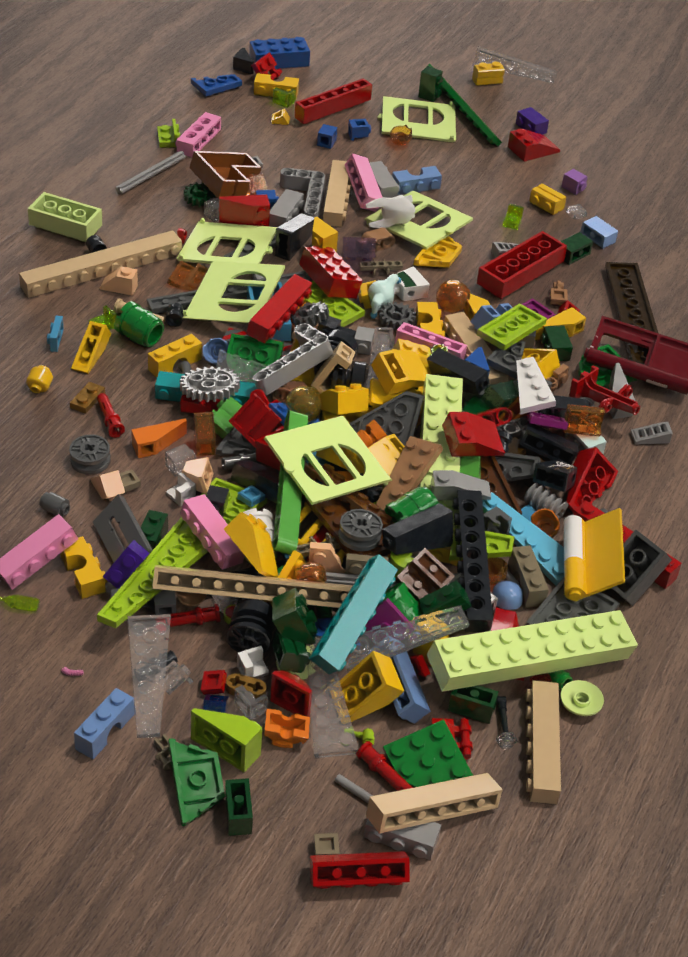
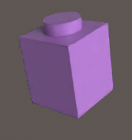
M572 169L564 174L561 187L576 195L585 190L587 176Z

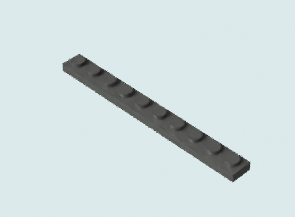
M305 271L284 274L279 280L283 286L296 274L310 282L313 281ZM261 278L256 279V281H266V279ZM228 285L222 298H246L247 286ZM197 290L147 299V306L154 314L167 312L168 306L172 303H179L185 309L189 307Z

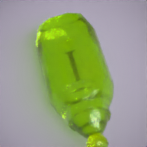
M9 595L4 598L0 597V602H4L13 609L35 612L39 608L40 599L23 595Z

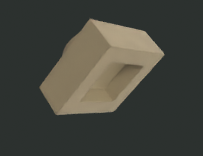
M132 469L120 473L125 492L141 487V481Z
M338 833L314 834L315 855L340 854Z

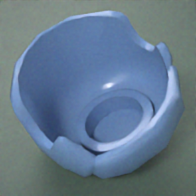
M221 338L210 339L203 345L202 355L211 364H222L227 360L229 344Z
M502 581L493 587L492 594L498 598L496 606L502 609L513 610L518 609L522 605L523 591L517 583Z

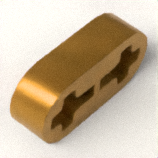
M237 673L229 675L226 679V690L231 695L252 701H261L266 696V684L260 679Z

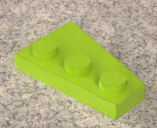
M455 530L449 561L460 560L459 557H456L458 541H455ZM485 531L487 558L511 557L515 536Z

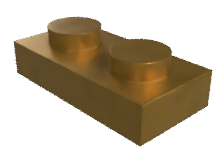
M88 382L70 402V408L87 414L97 403V396L105 393V387Z

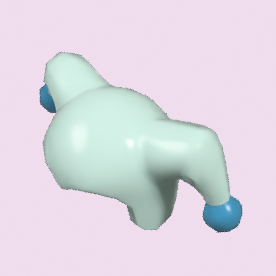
M392 274L387 279L375 281L370 285L368 295L371 301L372 312L370 317L372 319L377 317V311H380L383 305L393 304L394 286L401 283V278L398 275Z

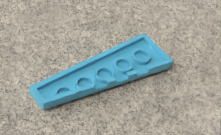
M491 492V500H482L483 513L497 506L510 516L512 521L509 535L515 536L514 544L517 547L531 545L541 571L557 586L564 578V547Z

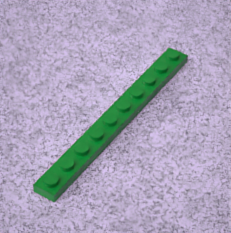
M443 78L441 89L447 93L446 95L451 100L455 99L453 101L454 104L460 107L459 109L464 114L467 113L466 117L471 122L474 121L472 124L477 129L481 128L479 130L480 133L491 144L495 143L499 146L502 141Z

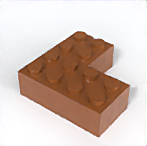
M194 151L189 168L219 199V197L247 195L249 185L257 184L262 167L247 153Z

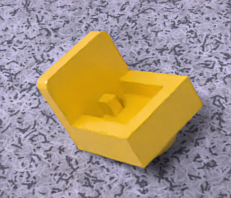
M376 280L362 283L360 287L361 293H358L359 301L364 304L365 309L372 308L368 289Z

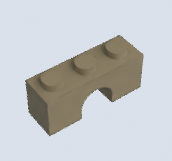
M531 545L513 547L512 555L508 560V566L512 575L521 580L524 607H539L547 598L549 589Z

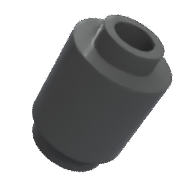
M45 492L40 498L39 505L42 509L55 516L59 514L63 517L70 511L69 500L53 492Z

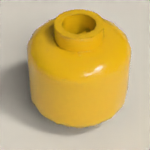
M39 365L30 370L26 384L34 393L46 392L51 385L53 375L49 368Z

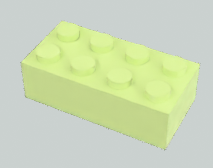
M43 192L28 207V220L31 226L86 242L102 226V209Z

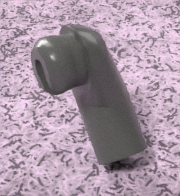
M182 361L178 364V368H181V374H185V372L190 373V370H192L191 364L187 361Z

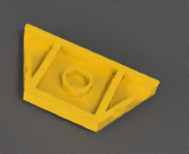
M448 236L427 250L423 248L414 259L413 265L449 268L461 253L462 246Z

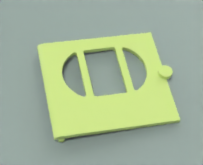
M383 96L382 114L378 116V120L382 121L381 134L445 142L456 141L455 105H453L452 101L449 104ZM404 106V121L395 117L393 114L395 108ZM409 106L428 109V124L408 122ZM433 110L439 112L444 119L436 125H433Z
M410 191L404 196L412 195L413 202L411 203L419 204L415 207V213L428 206L441 212V214L421 226L409 221L407 224H395L386 229L427 250L473 221V218L416 191ZM381 209L364 219L367 225L368 223L383 219ZM445 217H450V222L440 228H429Z
M201 218L176 259L181 262L211 264L213 261L260 264L265 254L273 252L270 244L276 234L277 227L205 222V219ZM214 239L205 255L198 252L197 248L202 243ZM221 239L240 240L232 257L211 255ZM247 242H251L255 246V249L250 254L239 257Z
M213 261L188 309L183 310V319L249 323L250 319L270 300L284 272L285 265ZM244 274H258L263 276L266 281L234 278ZM228 285L264 287L258 300L222 298ZM219 304L252 307L243 311L230 312L222 309Z
M344 416L272 434L264 438L282 463L285 471L290 474L311 505L379 484L386 486L389 481H392ZM340 447L352 451L361 459L365 468L363 476L359 474ZM332 448L354 477V480L337 485L334 484L312 453ZM303 456L308 459L327 486L313 481L306 475L301 465Z

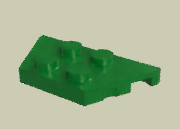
M170 738L168 746L181 825L186 826L223 801L225 791L217 752L208 749L202 750L192 744L187 746L176 742V739Z

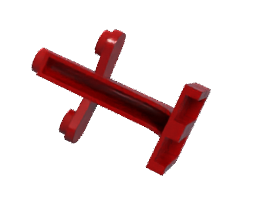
M594 365L591 366L590 373L584 371L580 374L579 381L575 378L572 379L569 397L591 398L593 401L600 403L598 411L601 413H608L612 408L633 415H637L640 411L638 402L629 398L633 392L631 385H624L618 393L597 385L599 368Z
M261 389L252 391L250 399L229 420L255 448V440L272 432L275 427H284L280 423L282 419L268 406L270 403ZM276 399L271 403H279L280 401Z

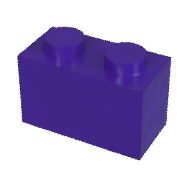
M532 107L517 111L515 124L522 129L543 135L547 133L549 120Z
M133 540L103 577L119 589L150 553Z

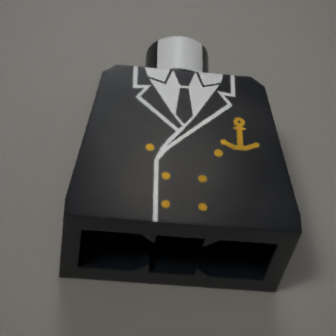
M556 460L536 463L532 482L566 492L575 484L577 467Z

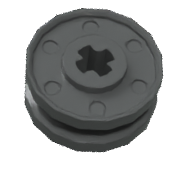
M94 434L80 436L70 445V462L73 469L79 473L86 475L97 474L108 468L111 463L110 445L102 436Z
M353 509L341 516L338 537L345 547L356 551H369L380 544L383 523L377 514L369 510Z

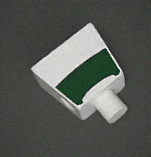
M414 266L396 274L401 278V283L395 284L394 294H397L402 301L428 297L430 284Z

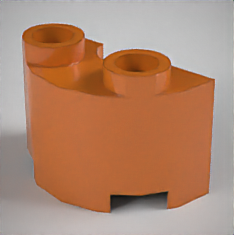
M267 709L264 736L272 740L271 744L281 748H293V744L300 742L305 744L309 739L310 717L300 714L286 717L282 714V711Z

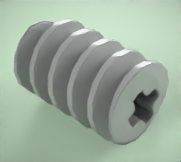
M538 483L533 484L525 494V503L530 504L536 510L544 508L552 510L558 519L561 518L568 507V503H562L561 498L556 499V494L554 493L550 495L551 491L545 490L543 485L538 487Z

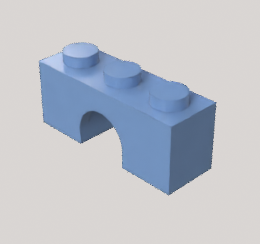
M436 166L421 168L420 175L418 176L411 175L407 170L392 173L394 180L399 184L400 190L398 195L407 194L410 191L435 190L441 187L442 175Z
M509 303L499 304L496 309L491 305L481 306L470 322L477 330L513 307Z
M115 688L74 732L75 749L94 759L107 745V737L112 727L115 725L122 729L135 715L134 698Z

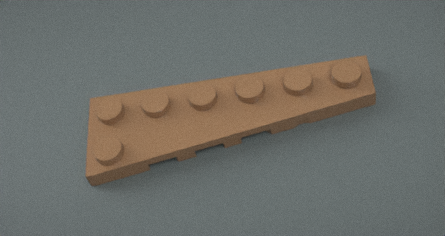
M412 436L409 437L390 475L392 481H389L384 487L376 503L380 507V511L385 513L384 508H386L387 504L392 501L395 502L403 494L419 486L443 451L440 444Z

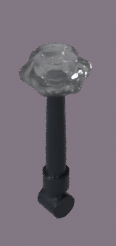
M498 696L497 705L503 732L496 738V742L499 744V747L510 749L518 740L513 732H508L506 696Z

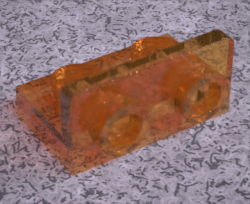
M567 404L564 419L567 421L568 427L564 432L600 437L605 413L604 408Z

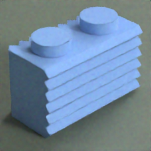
M595 216L582 222L580 233L604 249V247L606 248L616 242L618 230Z

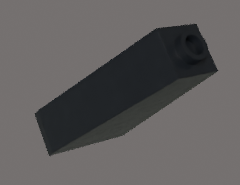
M301 213L276 229V257L288 261L292 259L311 237L314 217Z
M440 348L427 358L431 375L462 378L463 392L479 395L490 384L486 370Z
M247 459L234 462L231 475L232 481L245 488L251 485L265 494V498L277 504L280 471Z
M439 503L382 529L383 546L395 555L418 552L424 548L431 550L450 547L453 544V511Z

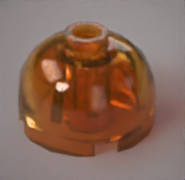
M456 279L445 281L436 292L438 305L444 312H449L450 314L462 310L466 306V300L470 299L469 288Z

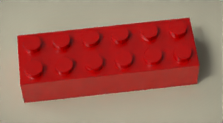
M541 231L479 267L476 284L502 299L564 262L567 245Z

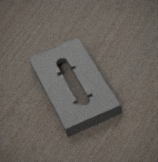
M118 494L93 521L113 562L125 550L112 525L113 518L119 524L129 545L135 540L149 553L153 551L124 496Z

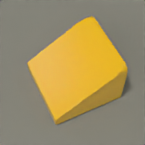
M286 109L272 114V124H289L290 116Z

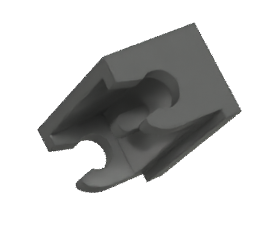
M497 506L484 513L485 531L509 535L512 521L510 516Z

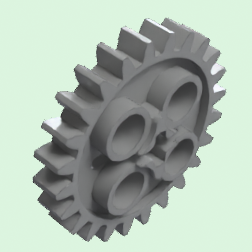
M213 366L208 369L206 367H203V369L196 368L197 371L190 370V373L185 372V376H181L180 379L182 395H186V398L192 397V400L199 399V402L202 400H206V402L213 400L216 402V399L223 401L224 397L229 399L230 395L235 396V392H238V389H240V380L237 377V373L233 374V371H227V368L223 370L220 367L214 369Z

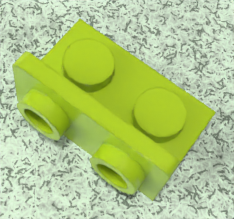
M172 119V126H157L159 148L177 147L176 140L180 137L179 124H176V120Z

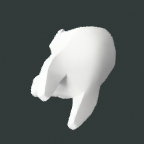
M399 195L393 198L382 197L367 203L366 208L380 207L383 216L381 220L368 223L369 227L388 228L395 224H407L412 218H415V206L411 203L413 202L412 195Z

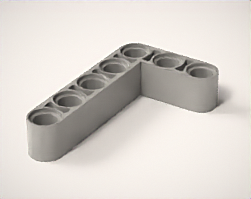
M294 168L281 169L280 186L285 189L308 191L304 214L319 218L325 174L319 171Z
M306 323L296 326L294 332L300 347L253 376L256 388L263 390L265 395H268L333 354V350L328 336Z

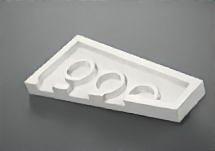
M534 357L517 360L520 415L555 407L556 400Z

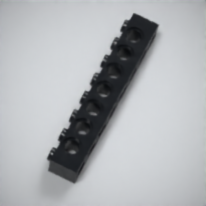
M458 490L457 496L453 498L452 508L456 510L453 519L454 525H457V529H455V541H458L456 557L460 558V561L457 562V573H461L458 583L467 592L471 604L470 608L461 612V623L465 625V632L491 631L493 614L482 492Z

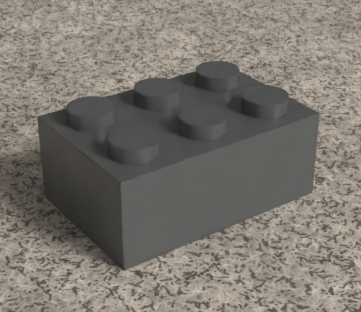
M637 530L623 544L625 583L611 588L632 606L672 561L666 552Z

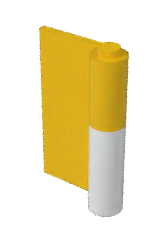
M618 508L586 522L577 515L567 516L563 522L565 597L572 601H578L625 583L622 510Z

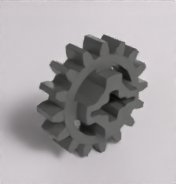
M305 303L291 317L295 326L306 323L313 327L317 323H321V320L327 319L326 316H329L330 312L325 303Z
M394 302V304L388 303L387 306L383 305L382 309H380L379 320L382 325L386 324V328L392 327V330H395L404 322L411 325L415 324L416 312H414V308H409L408 304L403 305V302L397 304V302Z

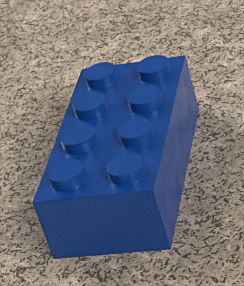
M304 37L250 41L249 55L254 63L270 52L277 63L275 69L310 66V49Z

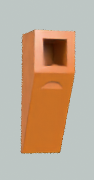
M185 418L132 429V445L137 457L142 458L156 455L186 435L187 420Z

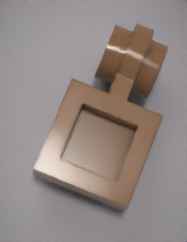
M557 280V282H553V288L550 290V304L562 305L568 300L567 289H564V282Z
M561 365L553 371L552 377L546 379L552 382L551 392H554L558 386L568 380L569 367L567 365Z

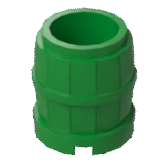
M133 301L126 303L120 309L123 312L120 316H116L114 322V329L119 334L125 335L132 342L144 347H152L160 340L164 332V324L151 311L142 308Z
M418 487L410 492H406L395 502L392 501L387 504L384 511L385 514L392 517L394 523H397L439 504V502L427 487Z
M400 582L386 591L384 600L389 598L415 628L419 622L426 618L418 601L408 591V587L404 582Z

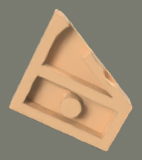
M310 542L308 571L345 574V569L341 566V560L335 554L331 544Z

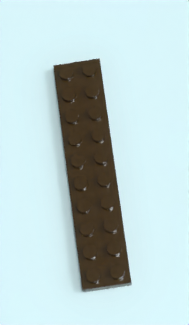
M606 262L605 269L619 321L658 333L638 263ZM625 342L630 361L644 365L648 349Z

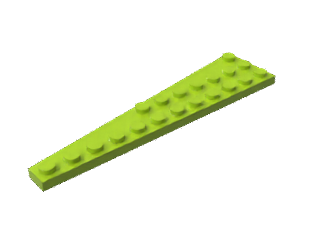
M215 478L210 484L229 489L228 505L223 517L227 524L240 512L257 508L258 511L268 500L265 498L264 501L257 505L249 507L237 498L238 492L245 488L219 478ZM182 517L97 614L98 622L117 628L162 591V589H152L155 565L189 568L208 552Z

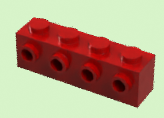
M405 851L310 856V880L313 887L319 889H327L331 886L349 888L361 884L365 886H378L382 883L401 885L403 882H410L409 856Z

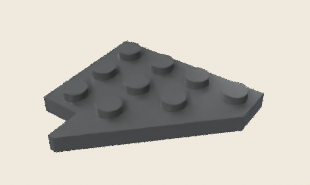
M405 391L351 422L350 425L357 433L359 430H365V426L374 419L387 436L395 434L405 446L409 437H414L424 395Z
M563 578L528 619L526 625L612 612L618 609L620 602L601 592L578 601L569 600L564 595Z

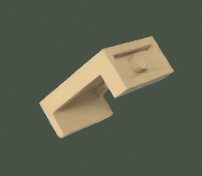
M341 341L334 349L333 354L327 358L316 372L311 384L313 389L319 394L330 389V378L327 376L337 364H340L347 370L352 363L355 351Z

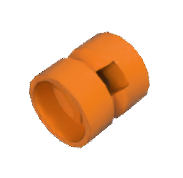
M374 419L365 426V430L357 432V435L367 448L387 436Z

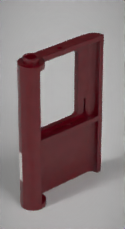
M602 315L590 349L586 348L583 356V358H586L585 362L611 371L616 363H620L624 375L685 395L688 394L687 342ZM606 335L648 349L644 365L597 350L602 336Z

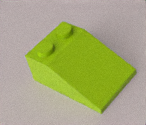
M197 708L191 710L192 740L208 750L217 752L220 758L244 773L261 755L262 727L257 722L240 715Z

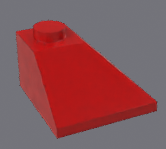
M283 670L274 671L272 673L270 701L293 714L310 717L311 688L303 679L295 674Z

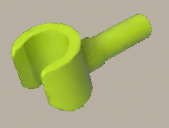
M367 728L363 732L345 729L344 735L362 738V744L370 741L374 745L375 738L372 729Z

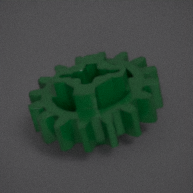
M195 182L194 185L189 184V187H185L184 201H187V204L192 203V206L198 205V208L201 206L207 207V205L212 206V203H216V200H218L216 195L202 182L201 184Z

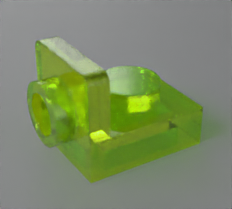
M276 87L273 89V103L288 108L296 101V90L292 89L288 92Z
M509 204L503 221V227L518 230L522 221L524 207Z
M106 305L103 306L102 315L92 318L88 322L94 321L105 324L111 330L114 328L116 313Z

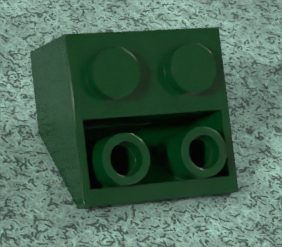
M294 588L274 597L272 621L282 637L310 645L315 644V634H317L315 622H317V618L312 610L309 611L307 608V601L304 595L299 594L297 589Z

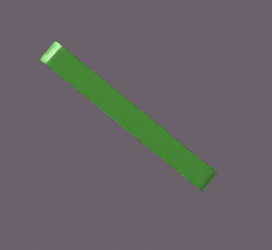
M289 410L284 422V431L308 425V415ZM303 456L302 459H301V465H302L303 470H304L305 456ZM282 463L280 464L273 551L291 555L298 546L302 491L290 474L285 471Z

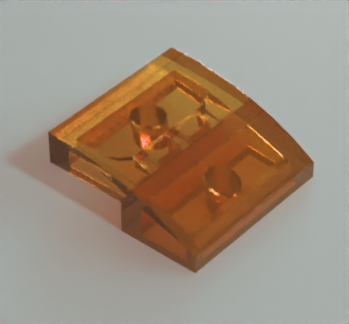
M181 260L169 277L167 284L187 291L198 290L208 268L199 263L193 267Z

